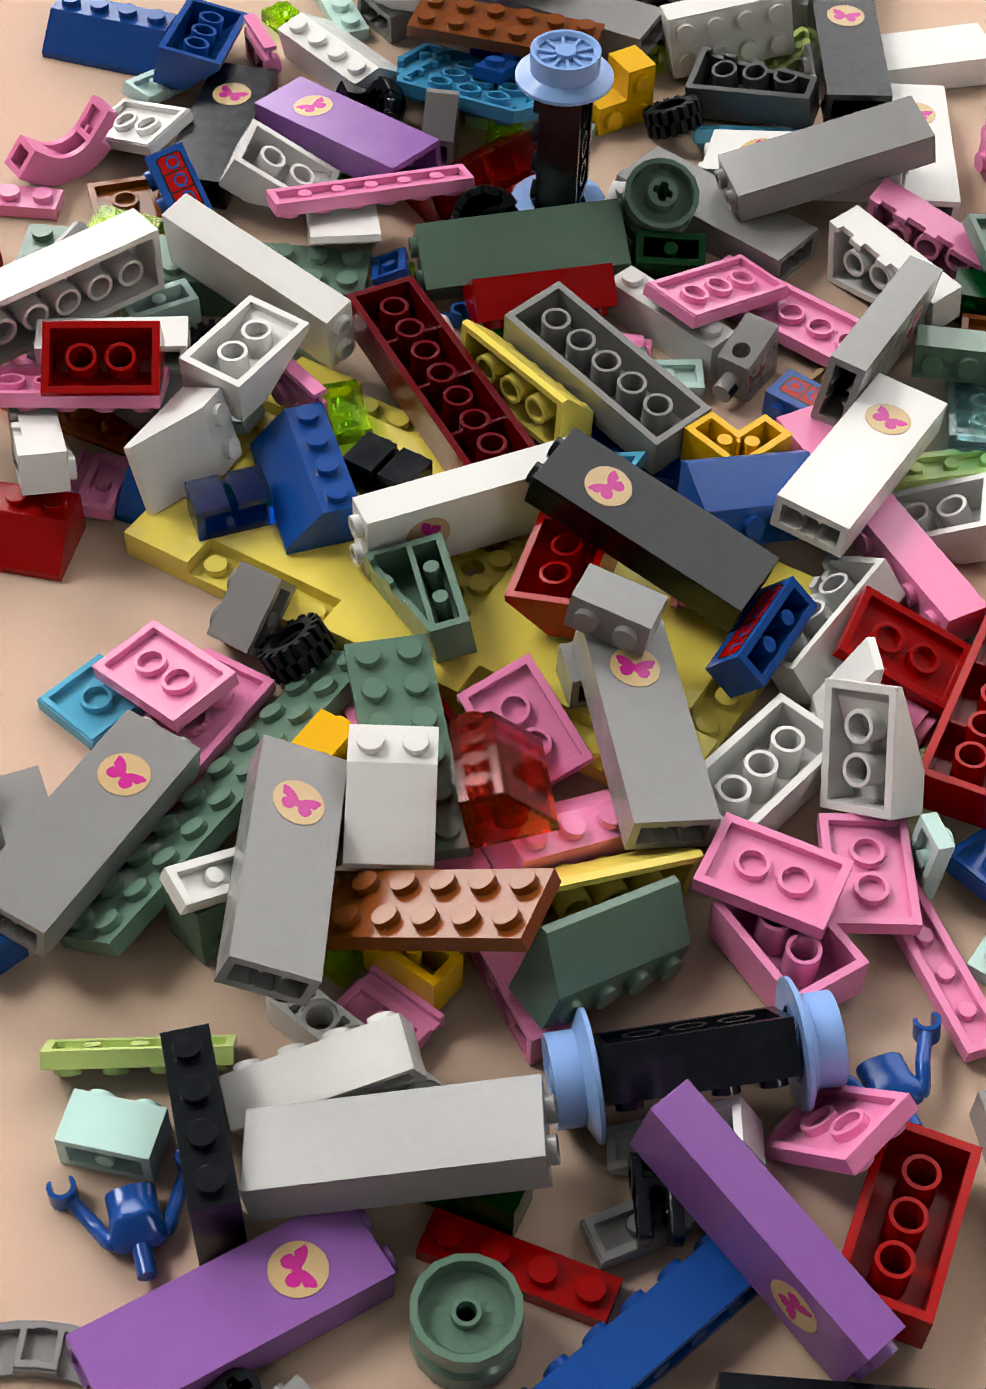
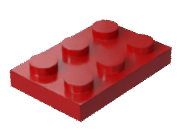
M867 585L861 591L832 655L844 662L866 637H875L884 667L881 684L902 687L907 699L941 717L972 645Z

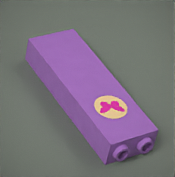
M302 76L254 102L257 121L353 178L442 166L440 139Z
M688 1079L650 1108L630 1145L832 1381L845 1382L853 1375L860 1383L899 1349L892 1339L906 1326Z
M364 1209L298 1216L65 1335L68 1358L84 1389H205L225 1371L232 1368H245L255 1372L393 1297L398 1266L389 1248L385 1245L379 1247L372 1236V1224Z

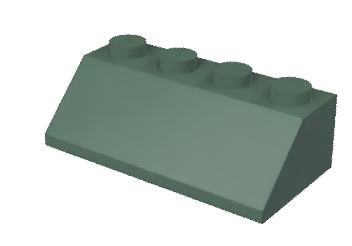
M672 875L540 927L508 988L542 1030L559 1022L563 1025L571 1023L576 1009L579 1007H583L585 1011L594 1007L597 1010H601L619 996L629 993L631 996L636 995L648 984L659 979L663 982L670 980L682 969L683 963L681 960L689 949L691 940L679 879Z

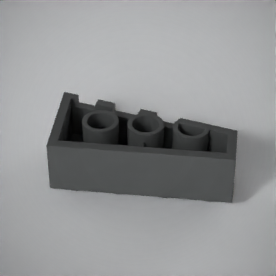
M702 45L685 85V94L698 95L704 119L806 128L813 126L820 108L818 77L784 67H779L776 70L767 68L765 62L756 59L752 63L738 60L737 54L727 51L724 55L713 53V47Z

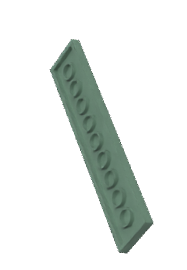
M344 650L330 651L332 654L329 658L322 659L323 663L319 667L314 666L311 669V673L308 675L302 674L300 679L296 681L291 679L285 685V691L273 703L261 710L259 713L260 717L254 724L234 739V745L224 756L210 764L207 769L208 773L195 786L182 794L179 804L160 820L148 837L139 845L61 938L60 942L65 948L119 957L166 906L162 882L159 879L164 867L214 853L239 825L249 760L262 736L265 734L292 742L321 708L338 716L352 701Z

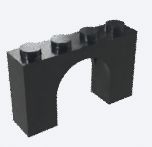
M209 1023L160 1033L188 1212L199 1266L247 1242Z

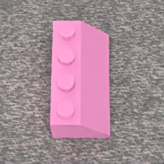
M609 789L472 823L470 827L472 834L494 869L555 868L564 863L575 864L590 861L599 856L609 857L633 851L624 849Z

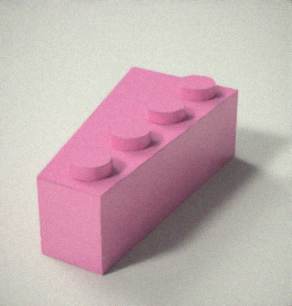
M887 177L869 197L866 212L934 265L943 269V272L955 280L958 267L983 271L961 222Z

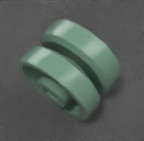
M657 157L643 161L632 170L619 198L625 232L631 240L634 241L637 230L685 233L699 205L700 194L695 176L686 166L673 159Z
M455 1253L433 1262L418 1277L410 1294L409 1308L410 1349L418 1368L432 1382L448 1389H484L498 1383L514 1367L522 1348L524 1301L523 1294L514 1275L500 1262L478 1253Z

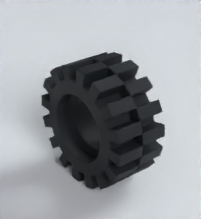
M696 94L676 95L671 99L668 97L663 99L664 101L654 102V105L647 106L642 112L648 137L650 139L654 138V140L660 138L667 139L669 136L673 138L681 133H689V130L694 131L704 123L699 97Z
M311 612L306 616L305 614L299 615L295 621L294 619L287 621V625L283 628L281 626L278 627L274 635L270 634L265 638L267 642L260 644L258 647L260 650L256 651V655L276 684H288L291 679L293 681L299 680L302 674L308 675L312 672L311 669L314 666L319 667L323 663L322 659L329 658L332 654L330 651L336 647V640L319 615Z

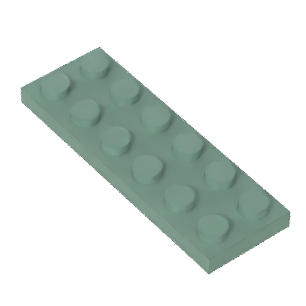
M427 633L344 644V658L357 724L439 727L435 861L473 856L472 838Z

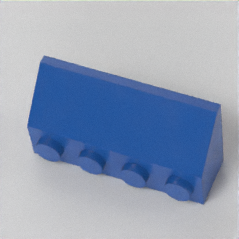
M57 0L50 9L42 56L138 76L155 69L158 46L177 14L164 12L161 9H148L131 3L123 4L108 0Z
M186 0L158 46L153 82L162 84L170 88L169 90L184 91L218 72L245 25L243 15L249 13L204 0Z
M322 401L285 408L250 443V451L286 555L354 541L348 524V516L353 515L352 497L358 495Z
M806 450L682 460L678 493L757 544L799 540L800 538L771 525L770 520L777 494L811 454Z

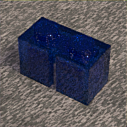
M261 465L226 472L227 478L220 479L219 474L184 482L187 509L199 542L275 524L273 495Z

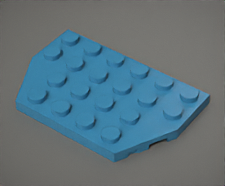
M427 42L398 57L396 82L409 101L425 102L427 88L460 91L459 110L464 111L468 117H487L494 119V123L502 126L538 120L539 114L533 112L534 99L528 97L519 89L515 78L502 85L472 78L473 65L486 59L485 57Z

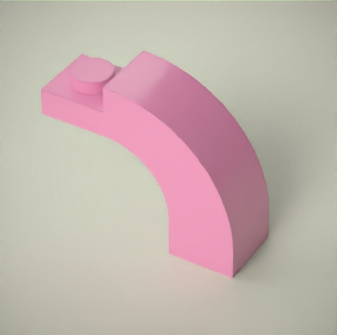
M93 94L77 123L69 133L50 142L37 141L20 134L8 154L5 164L19 179L35 185L56 186L80 178L94 169L112 148L105 140V137L112 129L118 114L103 98Z

